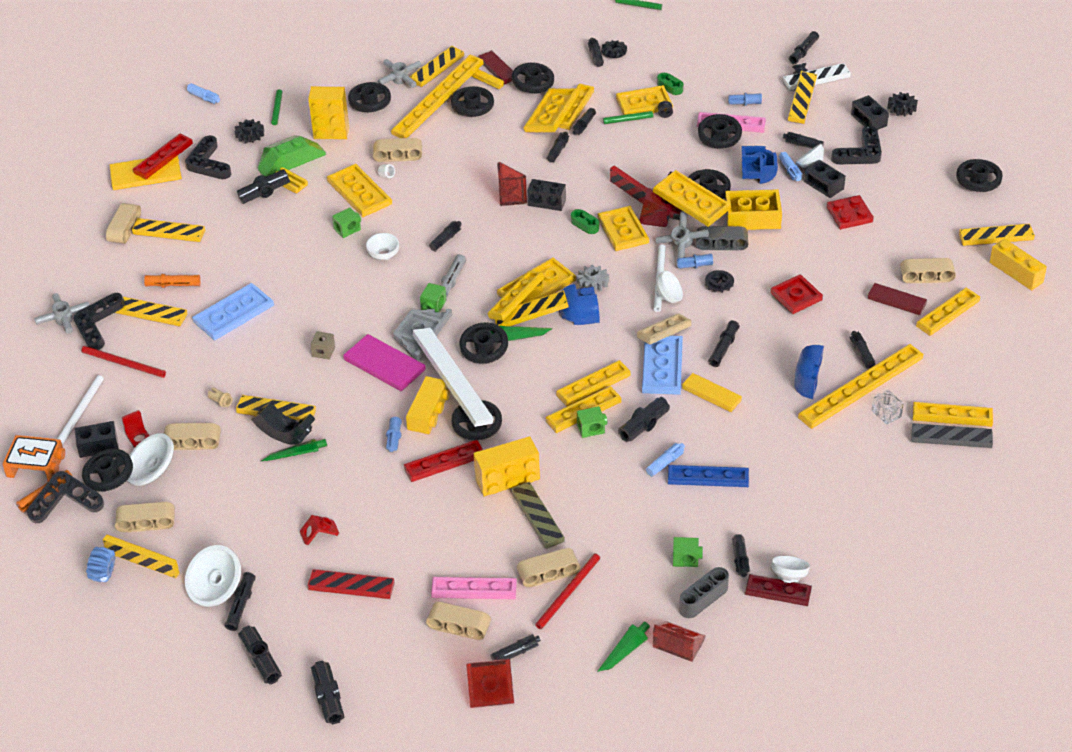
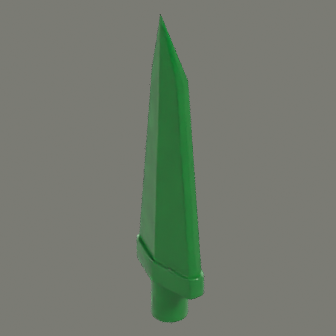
M500 326L506 332L508 341L543 336L553 329Z
M312 439L271 453L261 461L318 452L319 448L327 446L326 439L318 441Z
M645 621L639 627L632 624L597 672L613 668L643 642L645 643L648 640L645 632L650 628V625Z

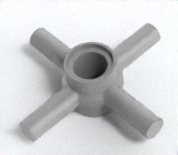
M388 59L383 61V64L391 70V74L379 79L378 83L384 85L393 80L396 84L407 83L412 88L416 86V82L408 74L421 67L420 61L408 66L402 62L393 64Z
M682 211L680 212L679 226L672 230L671 235L656 237V243L674 242L678 245L677 259L685 258V248L692 244L693 239L708 237L709 232L708 230L690 232L686 228L687 213Z
M54 293L52 295L54 301L52 306L53 312L35 317L36 325L55 319L58 325L64 326L66 333H72V314L88 307L89 302L69 307L68 302L61 301L59 294Z

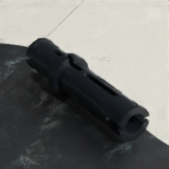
M812 31L800 45L796 46L794 52L789 56V61L792 64H797L801 58L805 57L807 51L819 39V34L816 31Z
M729 321L726 329L720 334V340L708 360L711 366L718 367L730 344L734 342L735 334L740 328L737 321Z
M243 573L241 583L235 590L236 596L225 622V628L230 631L238 629L247 600L251 598V589L256 579L253 573Z

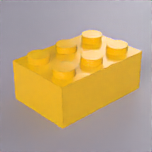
M311 86L308 100L314 139H347L349 119L345 87Z
M779 189L725 191V201L731 204V209L725 213L727 226H741L747 230L781 229L782 207Z
M530 436L473 453L475 480L483 496L496 494L497 492L511 489L527 482L532 483L540 480L539 452Z

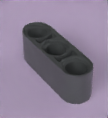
M702 226L696 230H708L709 232L708 237L696 238V245L701 250H744L749 245L748 230L741 226Z
M716 567L683 591L680 595V614L685 618H693L728 591V571L723 567Z

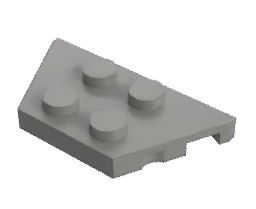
M435 309L411 310L393 333L394 339L414 359L419 361L424 352L412 336L413 330L431 328L437 336L452 316V309H446V312H435Z

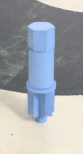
M192 83L187 86L189 93L213 104L220 101L219 95Z
M781 152L778 157L782 161L787 173L792 180L800 181L802 173L786 152Z
M675 443L665 450L661 456L646 468L647 474L652 477L671 462H674L684 453V444Z

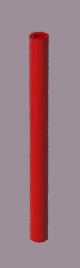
M83 346L81 350L82 353L164 378L166 375L165 370L91 347Z
M594 553L536 622L535 626L538 629H543L600 560L598 554Z

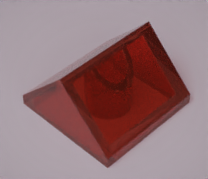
M498 162L500 206L526 204V175Z
M665 621L654 624L653 647L693 662L706 636Z
M510 659L466 663L470 708L514 703Z

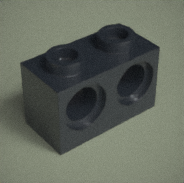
M867 95L852 101L851 115L864 127L873 126L879 130L887 126L889 113L872 97Z
M818 160L805 169L804 182L828 198H832L844 190L846 176L825 162Z
M532 179L527 189L528 206L562 211L566 202V184Z
M114 421L75 428L76 446L80 458L94 456L106 449H119Z

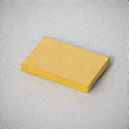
M664 85L616 93V100L623 115L648 111L656 113L658 112V104L660 102L669 101L672 104Z
M631 205L597 213V218L615 251L649 243V237Z

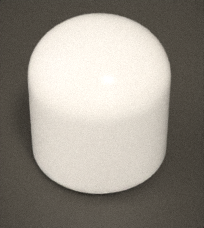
M382 164L378 168V175L384 178H392L395 175V168L391 164Z

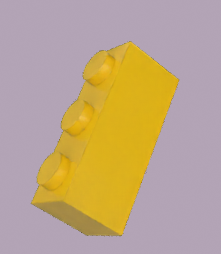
M1005 238L992 246L989 263L1031 291L1044 282L1046 265Z
M425 376L406 415L407 430L430 434L432 428L436 427L438 415L442 414L444 403L450 397V390L442 379Z

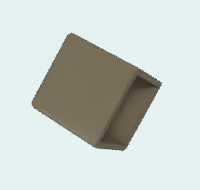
M316 331L310 343L312 357L330 360L336 348L334 334ZM317 349L323 350L324 354L318 353Z

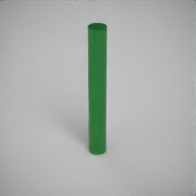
M615 0L616 3L662 10V4L641 0Z
M280 89L276 90L271 120L272 125L278 124L283 93Z
M653 111L603 118V123L611 124L653 118Z

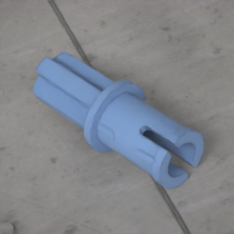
M745 92L744 95H729L728 103L744 104L745 106L747 104H762V94H747Z
M693 254V257L678 258L676 262L679 269L695 267L696 269L700 266L713 265V255L696 256V254Z
M392 417L389 421V430L386 432V449L389 452L398 449L399 439L402 436L400 432L402 420L399 417Z

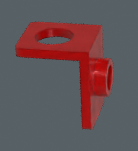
M139 410L122 417L125 434L134 448L141 442L134 440L136 436L144 435L145 438L150 436L144 428Z
M311 515L300 530L305 545H309L318 532L339 535L334 520ZM311 526V534L307 537V529Z

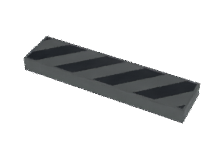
M912 423V442L992 448L993 432L992 429Z

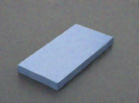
M250 283L193 316L192 319L200 329L215 341L274 306V301L253 283Z
M670 335L650 345L645 342L642 393L681 395L683 336Z

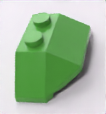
M294 135L264 147L258 171L267 177L276 171H280L282 167L287 170L293 169L325 156L326 152L318 143L302 136Z

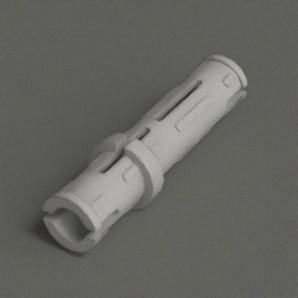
M461 254L456 255L447 274L441 279L440 286L446 287V297L451 288L455 286L456 278L466 262L465 256Z

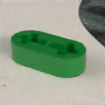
M666 72L658 74V86L664 85L666 91L672 95L683 93L684 84L681 80Z
M575 209L571 212V223L588 234H595L599 231V220L582 209Z

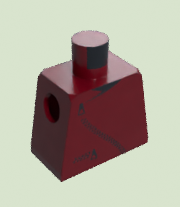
M647 188L639 221L643 225L667 227L669 218L680 221V212L682 210L672 208L673 204L655 194L653 189Z

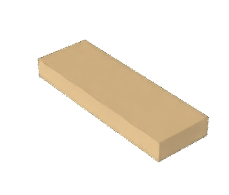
M678 313L639 330L637 338L650 345L690 327L692 320Z

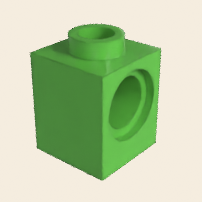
M347 208L332 216L334 230L342 238L361 230V217L351 208Z
M428 283L420 296L421 310L435 309V312H440L447 301L446 287Z
M599 406L577 411V426L582 438L605 433V425L608 424L605 413L602 414Z
M674 537L673 567H698V559L703 558V546H699V538Z

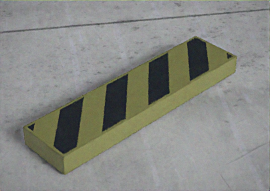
M527 482L511 488L514 498L545 548L547 549L565 542L564 535L531 483Z

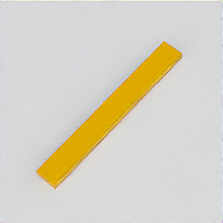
M470 54L391 130L392 135L399 138H408L484 64L483 59Z
M908 344L798 413V419L811 429L923 359L924 354L913 345Z

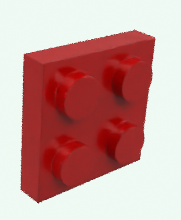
M860 195L827 202V209L840 230L872 223L874 220V216Z
M801 274L772 287L770 292L792 314L823 300V294Z

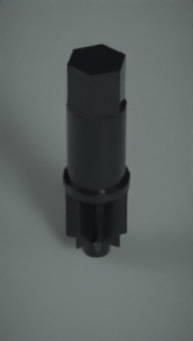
M591 37L588 40V47L594 64L597 67L603 66L604 60L598 40Z
M589 108L577 120L572 128L574 135H580L587 128V125L596 114L594 108Z
M560 132L546 158L549 162L554 163L562 149L565 148L570 137L568 132Z
M789 131L787 134H783V138L786 139L785 142L798 146L801 145L809 148H814L819 144L824 146V141L803 136L802 134Z
M456 220L452 221L429 244L430 249L436 252L461 230L462 223L460 221L456 222Z
M852 331L849 338L855 350H857L865 367L872 368L875 365V360L867 347L866 341L859 331Z
M738 534L732 538L735 555L734 562L738 575L746 577L748 572H750L749 558L747 556L745 539L742 534Z
M534 634L529 635L490 655L496 666L539 646L538 642L541 639L538 635L535 637Z

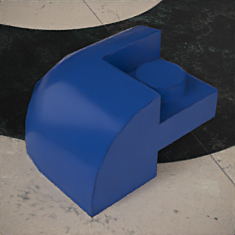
M742 146V179H760V184L773 180L778 171L776 152L773 153L767 150L766 146Z
M572 284L561 290H564L569 305L568 308L559 310L562 319L565 318L568 321H572L574 325L600 323L599 305L594 287L576 289V285Z
M823 345L806 346L802 349L797 362L794 387L801 396L809 399L814 398L817 388L818 373L823 360Z

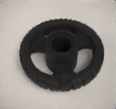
M523 63L514 69L512 82L521 91L532 94L543 93L553 86L554 73L549 67L540 63ZM519 74L525 76V83L518 79Z
M366 82L356 85L350 90L348 101L350 106L357 111L365 113L376 112L384 109L390 103L391 93L383 84ZM384 94V99L378 102V95Z
M464 87L453 94L451 106L459 115L467 117L481 116L493 108L494 97L489 90L483 87ZM481 96L487 98L488 102H481Z
M726 114L711 115L700 122L698 136L701 142L711 148H729L741 139L742 127L737 119ZM705 128L711 129V138L705 135ZM728 134H735L732 138L728 139Z
M983 159L967 160L959 165L956 172L959 184L968 190L976 192H988L996 189L1001 184L1003 177L1001 169L995 163ZM989 173H994L996 179L992 182L987 181Z
M703 169L695 171L688 176L693 181L699 179V185L722 199L725 198V191H730L731 189L729 178L720 171ZM717 180L721 181L724 185H718Z
M481 322L470 326L463 332L460 337L459 346L462 355L469 361L476 364H487L495 362L505 354L508 348V337L504 329L499 325ZM466 342H474L476 354L471 353L467 349ZM494 343H501L500 347L493 352Z
M481 400L490 414L495 416V422L487 428V425L475 427L466 413H464L462 407L458 406L452 414V427L460 437L468 440L489 438L496 434L502 425V414L498 407L489 401ZM466 422L468 430L460 426L459 423Z
M120 449L100 451L85 463L82 470V479L85 485L98 492H106L118 488L128 480L132 473V459L127 452ZM122 465H125L123 471L120 474L118 468ZM98 473L102 482L92 481L90 474Z

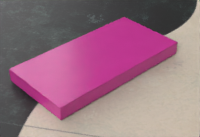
M369 334L343 355L345 361L399 391H403L426 370L423 363Z

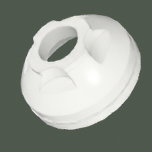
M822 144L812 148L795 163L801 168H807L818 160L822 161L824 155Z
M379 233L368 239L366 247L370 256L378 260H388L398 252L399 241L392 234ZM381 251L388 252L386 254H379Z
M664 271L658 275L655 290L659 298L670 303L681 301L683 292L677 278L669 271Z
M776 556L772 559L771 563L774 573L779 579L787 583L798 582L810 570V564L807 561L793 556Z

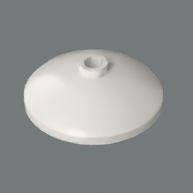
M163 433L153 434L145 438L133 449L129 455L133 462V470L127 480L130 484L134 486L149 484L165 472L174 452V444L171 438Z
M213 545L201 550L190 562L185 575V588L190 599L204 607L217 606L226 601L234 593L240 581L241 564L238 556L234 551L222 545Z

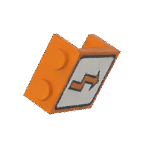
M15 435L2 464L6 477L14 478L18 468L45 471L47 479H50L55 473L59 472L60 462L65 458V448H63L60 439Z

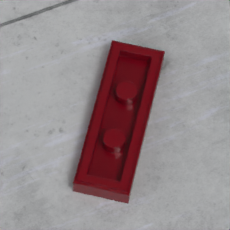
M492 50L478 56V58L483 59V65L495 77L504 81V85L512 82L513 70Z
M874 283L868 293V299L917 315H921L927 304V299L878 283Z
M749 574L745 595L808 606L812 585L795 582L787 583L779 579Z

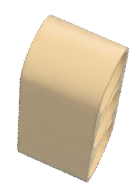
M418 138L376 140L373 144V158L378 162L415 161L422 157V141Z
M121 203L107 228L106 239L108 242L127 243L137 219L141 216L140 205Z
M949 258L906 259L900 264L902 278L905 283L951 282L956 277L953 261Z
M172 423L165 426L164 434L173 441L174 450L215 449L219 446L221 428L215 423Z
M170 502L119 506L116 509L115 529L125 533L169 529L174 526L175 506Z
M571 548L525 559L517 565V571L525 587H534L573 576L581 568Z
M435 602L426 620V624L431 629L475 640L484 639L491 623V617L485 612L443 602Z

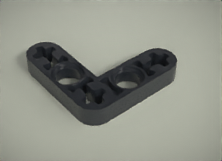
M873 126L863 127L861 136L863 147L836 148L832 151L831 161L839 165L879 163L882 151L877 128Z
M212 135L202 138L185 160L186 168L190 172L217 179H227L232 175L229 164L209 159L218 147L217 138Z
M112 293L74 315V322L88 347L97 350L104 347L105 341L95 323L121 310L125 306V300L120 293ZM103 308L101 312L95 313L98 309ZM93 328L91 332L85 333L87 329Z
M59 471L53 475L29 506L27 515L33 523H42L64 495L90 512L101 511L104 507V500L98 492L70 474ZM65 478L66 483L59 485L57 480ZM77 487L84 489L83 494L79 497L73 495V490ZM47 493L55 494V498L51 502H46L44 496ZM87 496H89V498L94 501L98 499L97 501L99 504H94L93 506H91V502L88 499H86ZM40 510L41 516L36 515L34 517L33 511L38 512Z

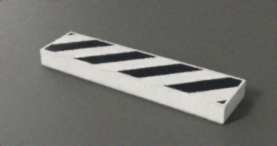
M844 63L806 71L817 74L815 85L849 78L851 73ZM801 73L783 77V82L789 91L797 88Z

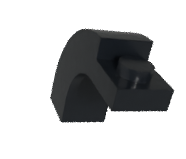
M270 402L262 407L251 420L271 438L285 444L296 445L301 443L312 431L311 424L315 418L310 413L300 420L291 419L281 413Z

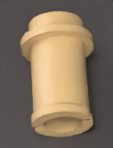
M215 387L211 388L212 391L209 390L208 398L218 402L221 407H229L232 404L233 398L229 393H223Z

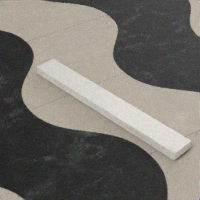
M432 329L413 330L412 336L473 425L477 427L493 424V416Z

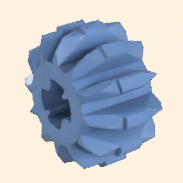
M95 547L91 551L86 570L88 579L97 582H107L112 571H114L116 559L113 550L105 547Z

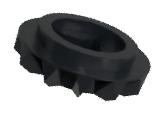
M619 40L606 41L602 45V53L609 58H620L627 53V45L624 42H619Z
M715 270L706 275L705 285L708 286V290L723 293L724 290L729 291L734 286V277L729 272Z

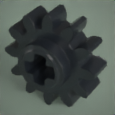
M899 92L898 95L893 93V96L888 98L887 109H891L890 113L895 112L896 116L903 115L905 117L906 114L912 115L913 112L917 111L918 100L914 99L915 96H909V93Z
M245 119L243 123L238 122L239 126H235V138H238L239 142L244 140L245 144L248 142L254 143L256 140H261L260 136H264V125L260 121L254 122V119Z

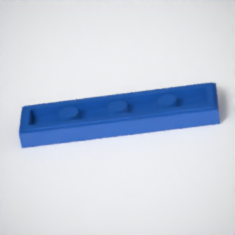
M668 465V484L749 487V468Z

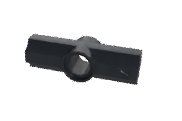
M282 169L267 177L264 175L257 176L252 184L237 190V194L242 204H245L260 196L262 198L271 196L275 189L290 183L285 169Z
M657 397L644 409L642 407L637 408L632 414L631 419L618 429V434L622 440L631 442L643 431H651L655 427L657 420L670 410L667 400L663 397Z
M248 625L242 628L238 633V637L251 659L252 666L257 669L265 684L271 685L276 683L282 674L269 652L267 643L262 640L255 626Z
M323 660L315 662L311 667V672L315 682L314 687L318 703L322 706L326 723L338 724L345 717L340 702L341 697L337 681L333 678L329 662H324Z

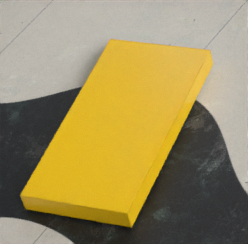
M549 88L525 124V132H556L580 94L579 89Z
M178 156L148 179H144L133 172V168L145 159L109 164L113 190L182 179Z
M357 164L327 176V182L362 217L392 204V199Z
M677 170L653 187L655 194L707 227L731 209L730 203Z
M553 257L530 270L543 272L545 278L520 304L554 294L575 282L577 276ZM525 274L497 289V295L502 298Z

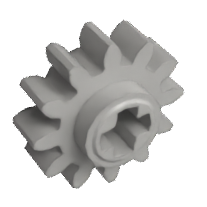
M591 265L589 268L584 266V271H578L577 283H579V288L594 287V291H602V286L608 287L609 274H607V269L601 270V266L594 267V265Z

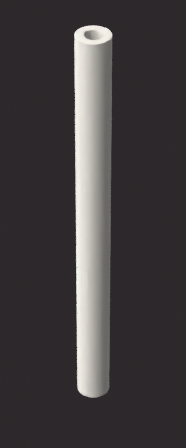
M659 245L656 282L658 275L664 272L665 245ZM655 290L654 311L660 312L662 299L659 298Z
M98 375L57 438L61 440L62 445L103 382L104 378Z

